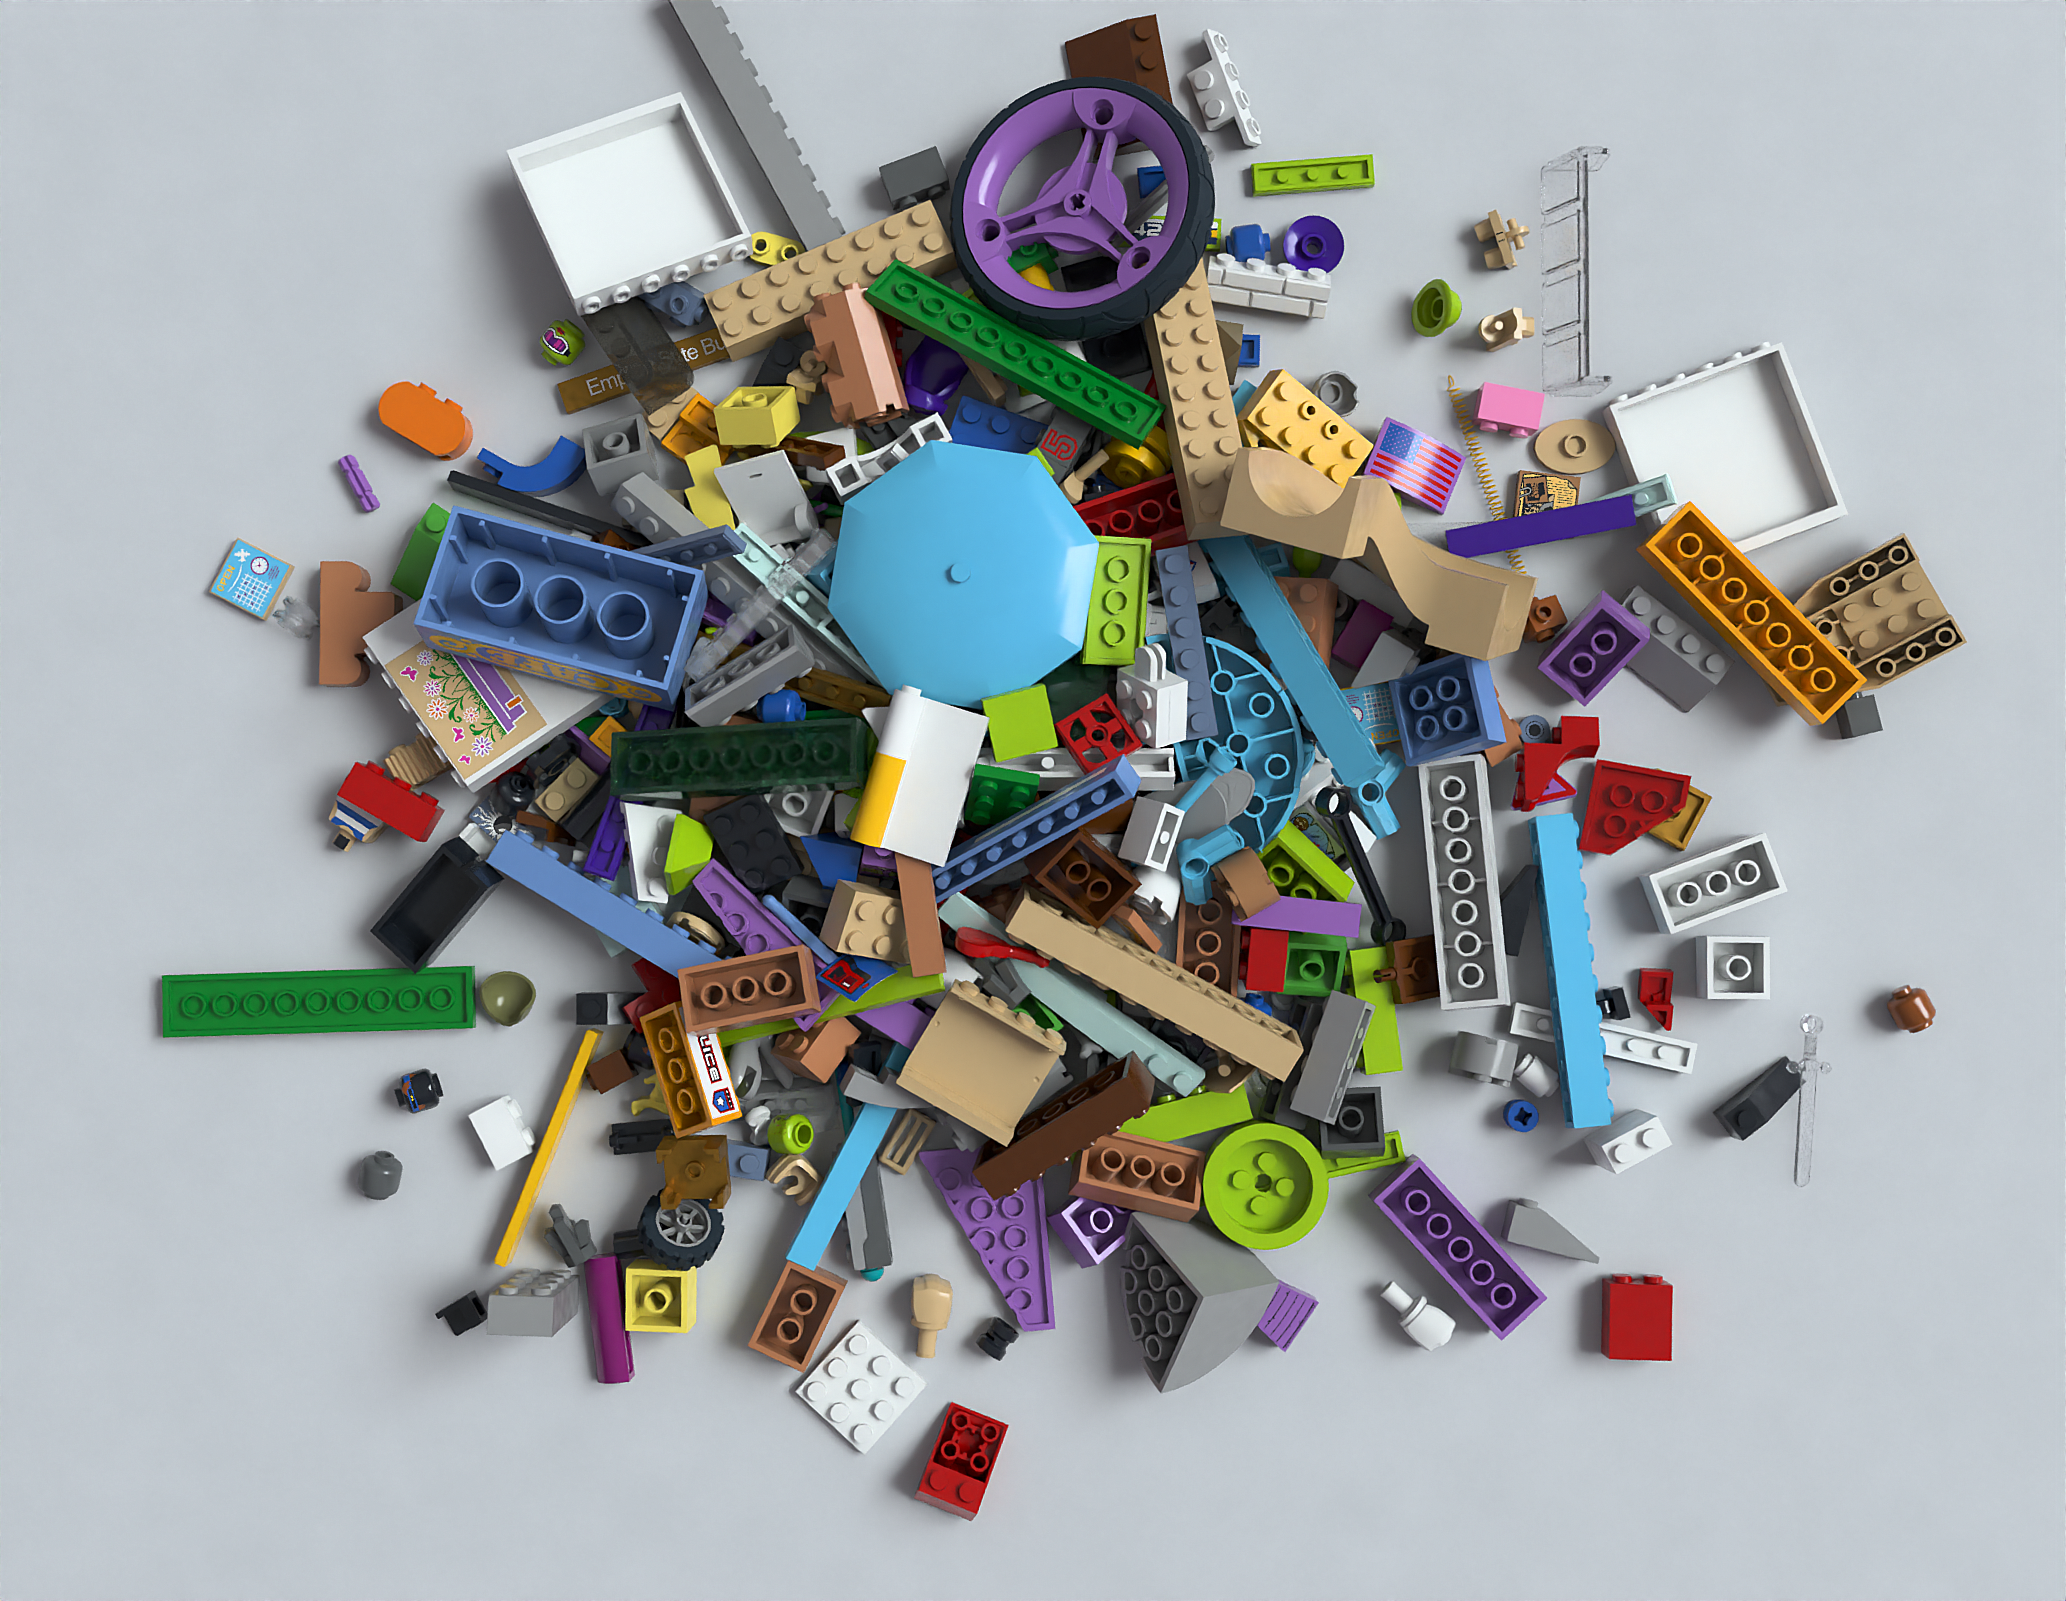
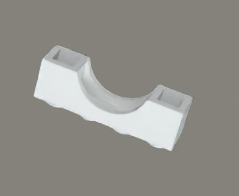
M938 412L910 426L905 433L888 445L868 454L853 455L827 468V479L841 505H844L846 501L886 473L875 461L882 453L896 443L909 455L930 440L952 443V438Z

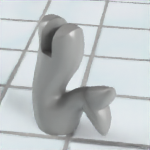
M777 1034L731 1045L727 1066L730 1070L734 1090L737 1089L738 1098L750 1101L760 1086L762 1070L758 1049L765 1061L773 1068L777 1079L787 1090L790 1089L793 1081V1072L770 1053L775 1046Z

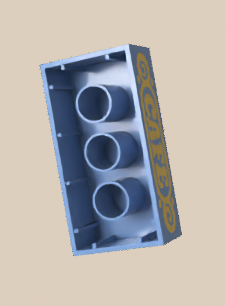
M453 505L413 624L428 648L674 712L709 595L703 570Z

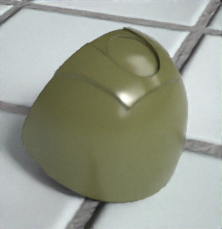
M503 971L488 977L481 984L479 995L486 1013L501 1025L510 1027L521 1022L529 1014L536 998V989L533 983L524 975Z

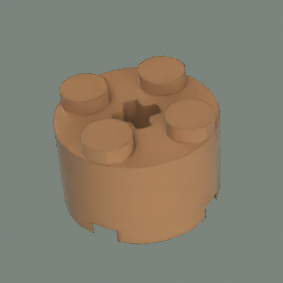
M1249 846L1242 848L1210 868L1218 881L1219 889L1226 899L1229 898L1233 904L1232 908L1241 922L1281 900L1274 883H1271L1267 876L1268 872L1256 853Z

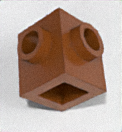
M1556 595L1540 600L1538 597H1533L1522 636L1525 644L1537 640V643L1546 642L1555 637V634L1568 623Z

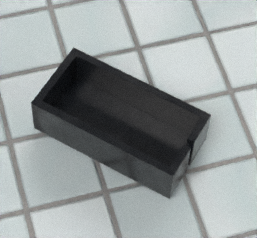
M460 836L440 846L370 930L415 974L431 965L505 879L485 860L478 862L476 859L479 854Z

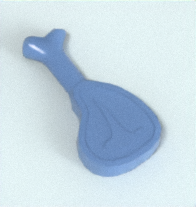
M765 895L762 898L763 905L826 964L829 965L839 958L772 895Z

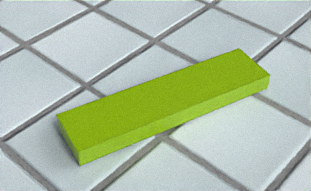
M1372 154L1253 163L1250 167L1253 197L1373 188L1375 185Z

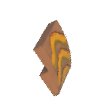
M1124 902L1111 917L1133 942L1157 954L1162 943L1136 911Z

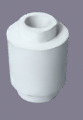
M1527 1052L1515 1064L1513 1073L1517 1075L1516 1079L1538 1098L1543 1095L1549 1097L1558 1088L1560 1083L1556 1080L1559 1074L1538 1056H1532Z

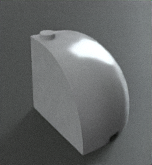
M1134 1212L1130 1215L1124 1235L1125 1242H1123L1122 1249L1127 1250L1126 1264L1120 1269L1123 1307L1132 1342L1138 1341L1144 1356L1140 1361L1158 1391L1165 1393L1196 1381L1234 1353L1260 1322L1279 1281L1246 1246L1233 1241L1220 1229L1194 1218H1191L1186 1223L1149 1213Z

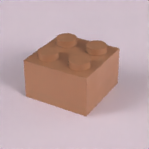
M840 1017L813 1024L807 1032L801 1028L782 1032L776 1039L775 1046L770 1053L795 1075L826 1083L847 1054L848 1045H853L861 1032L845 1017Z

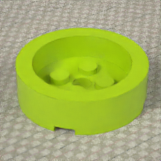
M1255 1119L1232 1126L1213 1142L1205 1155L1201 1195L1210 1217L1227 1237L1253 1249H1279L1296 1243L1305 1237L1320 1220L1328 1199V1174L1317 1149L1299 1131L1293 1127L1271 1120ZM1267 1174L1270 1176L1271 1185L1268 1190L1260 1191L1255 1188L1254 1180L1258 1175Z

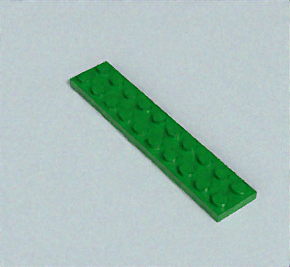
M897 259L888 266L865 293L864 298L877 309L895 317L1139 450L1161 419L1167 407L1165 404L1045 339L1018 327L1017 324L1009 322L995 312Z
M475 966L426 967L416 974L410 968L162 975L163 1038L476 1028Z

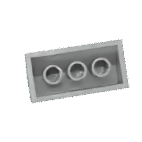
M1638 584L1629 588L1618 601L1621 606L1650 629V640L1626 665L1685 712H1689L1720 682L1734 664L1735 660Z
M792 623L686 688L685 713L705 730L713 726L720 727L726 724L731 719V715L739 710L746 711L752 708L762 696L767 693L772 695L780 691L785 686V682L793 677L801 678L809 673L812 666L815 665L813 653Z

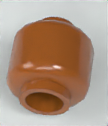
M1905 985L1892 992L1893 998L1887 1003V1009L1899 1029L1916 1033L1933 1024L1932 1019L1936 1014V1009L1924 989H1911L1909 985Z

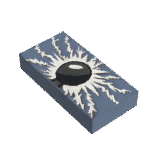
M490 795L469 815L496 843H498L505 830L513 834L520 830L533 839L537 837L524 824L515 822L516 817L504 816L497 812L491 804Z

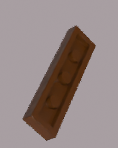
M787 435L779 445L772 448H763L761 445L734 448V451L746 453L750 457H758L784 450L789 462L793 463L794 466L806 465L815 467L819 471H825L835 463L846 458L845 449L842 445Z

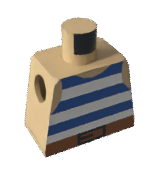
M340 796L337 797L329 815V820L341 828L332 843L346 852H349L357 839L364 843L375 842L390 826Z

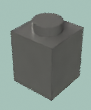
M1856 692L1835 712L1842 740L1883 730L1874 694L1863 697L1862 692Z

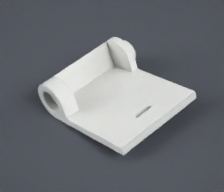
M784 450L714 468V474L739 519V525L743 522L769 547H774L779 543L786 544L818 535L819 525L816 514Z

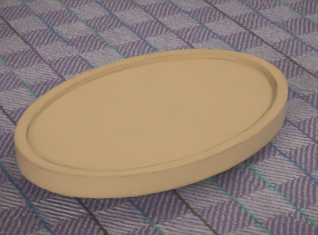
M1569 419L1554 423L1545 428L1534 442V454L1543 466L1554 472L1570 475L1584 474L1602 467L1611 459L1615 451V440L1605 427L1582 419Z

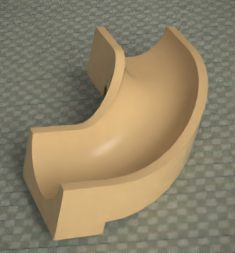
M1265 447L1238 448L1220 526L1340 559L1350 558L1375 574L1400 596L1415 617L1429 625L1425 644L1483 661L1519 650L1538 581L1537 577L1452 554L1412 535L1389 483L1383 478L1372 475L1349 476L1347 484L1343 489L1309 464L1283 451Z

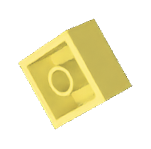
M794 386L737 387L713 409L720 445H732L734 448H744L749 445H761L763 448L775 447L800 422Z
M635 1259L626 1268L625 1331L688 1333L696 1324L697 1268L693 1266L688 1271H681V1268L670 1270L667 1269V1265L662 1263L658 1265L651 1259Z

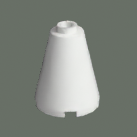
M1177 843L1174 844L1165 872L1138 865L1132 871L1142 885L1125 901L1128 905L1130 903L1137 908L1136 913L1140 917L1161 925H1166L1167 921L1171 923L1174 919L1183 885L1176 855Z

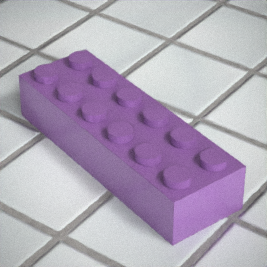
M1412 1154L1406 1162H1403L1368 1195L1501 1341L1547 1299L1544 1293L1416 1155Z

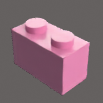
M1484 382L1478 389L1472 424L1479 425V429L1482 431L1498 432L1499 429L1509 431V435L1512 437L1528 438V435L1532 436L1539 428L1545 394Z

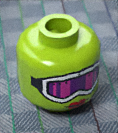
M565 319L564 322L560 320L553 321L539 339L540 345L544 349L541 355L554 366L558 363L567 366L571 365L585 348L584 332L568 319Z

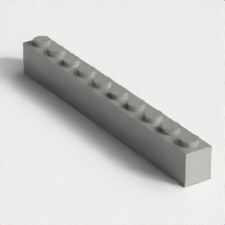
M668 0L805 250H812L842 237L846 232L839 218L836 216L832 219L827 209L831 205L824 191L817 192L812 182L816 181V177L809 164L803 166L798 158L802 152L794 137L787 138L784 129L788 127L779 111L774 113L769 103L773 102L770 93L765 85L759 87L754 77L758 76V72L750 58L744 60L740 53L744 47L736 32L729 33L726 24L730 22L721 6L716 8L712 0Z
M644 472L622 483L610 504L613 510L653 544L710 529ZM731 556L691 567L703 570L707 589L765 639L793 623L813 653L815 665L812 667L871 684L870 681L772 597L768 590Z

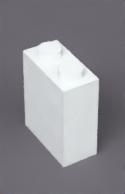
M1638 1109L1611 1122V1125H1606L1583 1137L1596 1164L1615 1174L1672 1145L1659 1118Z

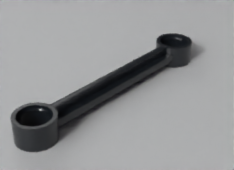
M1333 786L1322 788L1316 796L1315 807L1321 816L1331 819L1374 921L1370 930L1372 940L1376 944L1386 946L1385 942L1405 939L1406 925L1401 919L1392 917L1350 819L1349 813L1352 808L1350 793L1345 789ZM1336 793L1338 804L1331 813L1329 803L1332 796ZM1392 923V933L1385 940V929Z

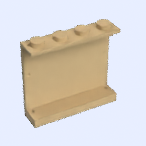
M955 979L900 1070L896 1084L1007 1147L1013 1138L1017 1123L1059 1055H1064L1066 1042L1057 1031L1050 1028L1044 1030L1036 1025L1035 1020L1029 1015L1022 1012L1017 1014L1011 1011L1003 1000L995 996L989 998L980 993V989L975 984L967 980L961 982Z

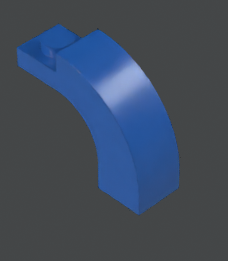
M560 436L548 457L533 466L524 467L511 464L485 448H482L477 456V459L485 464L482 469L499 479L497 483L499 486L531 497L549 496L568 488L579 479L587 468L585 449L563 436Z

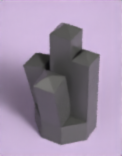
M974 957L973 965L984 976L982 994L989 998L995 996L1003 1000L1008 1005L1007 1008L1012 1011L1032 992L1024 984L1009 958H1000L995 965L988 957Z
M553 1204L549 1214L554 1224L553 1227L545 1230L544 1238L562 1256L568 1268L578 1266L597 1252V1248L591 1239L589 1221L580 1219L575 1223L574 1220L568 1218L561 1204Z

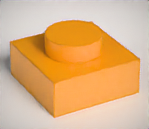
M609 715L589 740L610 758L614 759L630 741L632 733Z

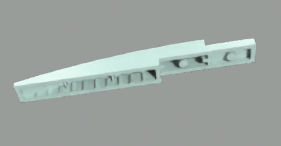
M741 522L734 532L747 545L744 553L731 557L759 581L772 597L874 686L885 689L828 610L829 599Z
M960 892L948 897L938 908V916L956 932L960 927H970L995 935L1013 946L1030 950L1037 949L1028 943L1021 945L1008 937L1009 933L1005 931V924ZM988 957L995 965L1000 959L998 957ZM1009 958L1024 984L1032 991V995L1118 1059L1134 1050L1151 1074L1184 1097H1187L1205 1078L1206 1070L1107 1003V994L1081 976L1067 970L1055 958L1050 960L1049 966L1045 968Z

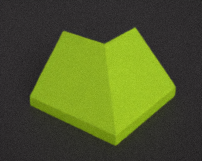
M678 813L676 814L664 869L667 890L670 895H676L693 884L692 881L710 862L714 843V836L709 827Z

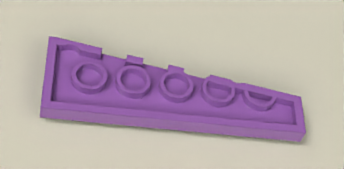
M713 858L692 881L716 915L723 921L730 934L734 936L743 948L746 955L801 944L807 946L716 859ZM812 951L815 975L817 976L828 965ZM818 979L816 981L821 1012L793 1018L805 1032L811 1028L841 995Z

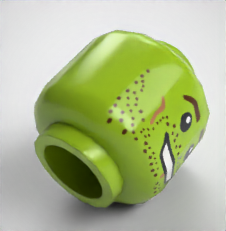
M783 1113L771 1120L768 1126L767 1137L771 1148L775 1152L798 1155L809 1149L813 1141L814 1131L810 1120L806 1116Z

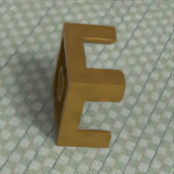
M688 1135L676 1139V1136H664L656 1149L657 1164H661L664 1160L666 1182L660 1194L661 1210L677 1209L682 1199H712L709 1203V1209H724L732 1194L727 1135Z

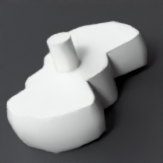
M766 1106L753 1108L745 1116L746 1123L752 1129L750 1141L755 1145H763L768 1142V1126L772 1119L769 1116L770 1110Z

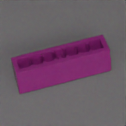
M614 1252L593 1255L583 1264L597 1379L599 1383L603 1384L630 1382L635 1376L630 1331H625L626 1296L621 1260H617Z

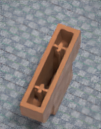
M320 561L319 685L326 687H358L365 684L370 676V668L367 662L364 661V657H368L364 651L368 645L362 637L403 611V598L392 592H367L371 584L370 574L366 569L353 562Z

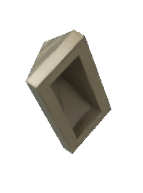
M1216 320L1229 385H1234L1242 348L1243 324Z

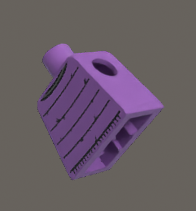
M1278 1279L1279 1284L1257 1326L1281 1350L1286 1352L1319 1302L1311 1294Z

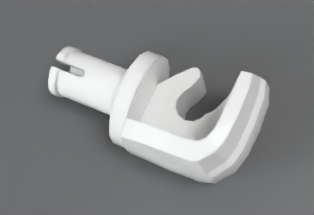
M1393 1280L1381 1291L1380 1296L1385 1298L1400 1312L1398 1323L1423 1349L1432 1351L1439 1346L1445 1345L1450 1340L1456 1325L1455 1321L1440 1309L1426 1304L1427 1299L1423 1295L1412 1299Z

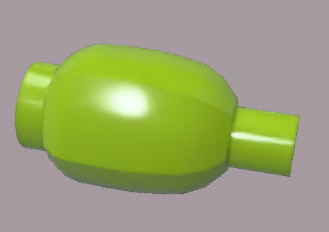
M1294 546L1293 564L1299 571V578H1311V574L1320 567L1324 554Z

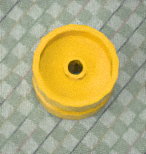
M1155 426L1139 450L1112 436L1111 441L1104 448L1109 459L1100 466V469L1108 479L1122 489L1166 475V472L1172 466L1166 432Z

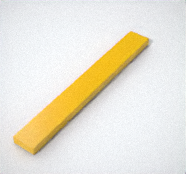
M596 1028L586 1030L495 1256L494 1263L506 1267L513 1260L588 1073L586 1067L591 1065L604 1032Z

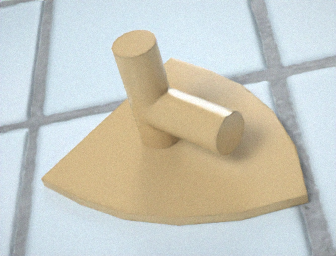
M1220 1048L1215 1050L1219 1059V1065L1206 1070L1203 1084L1209 1091L1231 1093L1242 1085L1254 1073L1257 1067L1250 1063L1242 1065L1232 1060L1230 1053Z

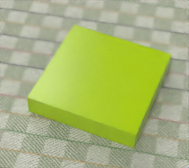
M1043 683L980 699L984 716L990 718L987 731L993 758L996 763L1058 747L1046 688Z

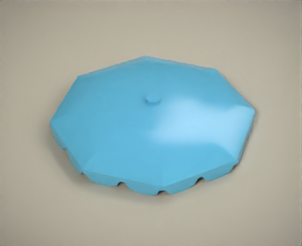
M930 440L844 503L827 608L889 695H893L895 689L901 690L904 684L922 690L921 697L948 705L982 710L981 698L1032 686L1082 650L1099 542L1037 456Z

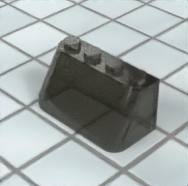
M634 296L626 302L615 303L603 307L595 313L581 315L632 394L649 416L686 392L693 385L694 373L653 311L646 307L645 300Z

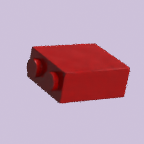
M1620 1273L1612 1274V1278H1602L1601 1353L1608 1359L1672 1361L1673 1285L1663 1280V1276L1645 1274L1643 1279H1632L1631 1275Z

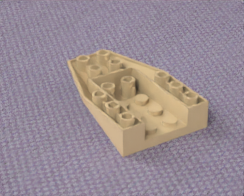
M1905 533L1895 536L1818 579L1793 604L1867 679L1856 692L1881 688L1967 643L1953 616L1948 614L1921 567L1920 559ZM1761 677L1777 707L1789 705Z

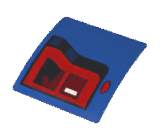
M844 954L825 967L816 976V979L851 1001L856 1002L874 985L898 971L879 959Z

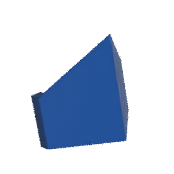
M836 832L800 836L820 878L823 889L834 891L838 879L857 882L865 844L850 838H840Z

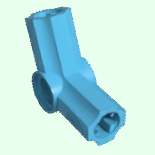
M1383 749L1379 754L1386 769L1355 789L1350 788L1349 792L1352 802L1359 807L1371 832L1377 837L1376 840L1386 837L1401 828L1385 797V792L1406 767V764L1396 753L1388 749ZM1365 785H1368L1372 790V797L1368 801L1362 796V789Z
M1225 824L1199 840L1194 838L1186 839L1178 844L1176 855L1186 902L1193 903L1195 906L1206 904L1213 897L1209 866L1241 849L1240 842L1229 825Z

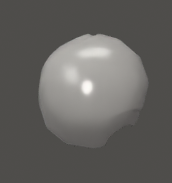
M1332 371L1322 374L1313 385L1312 394L1340 417L1351 415L1360 403L1356 396L1358 386L1345 373Z

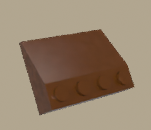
M1156 14L1126 19L1065 42L1071 78L1105 77L1130 81L1161 95L1163 99L1173 105ZM1081 128L1083 142L1087 132L1085 128ZM1136 138L1125 144H1119L1114 157L1148 151L1150 149ZM1098 142L1093 160L1099 159L1103 143Z

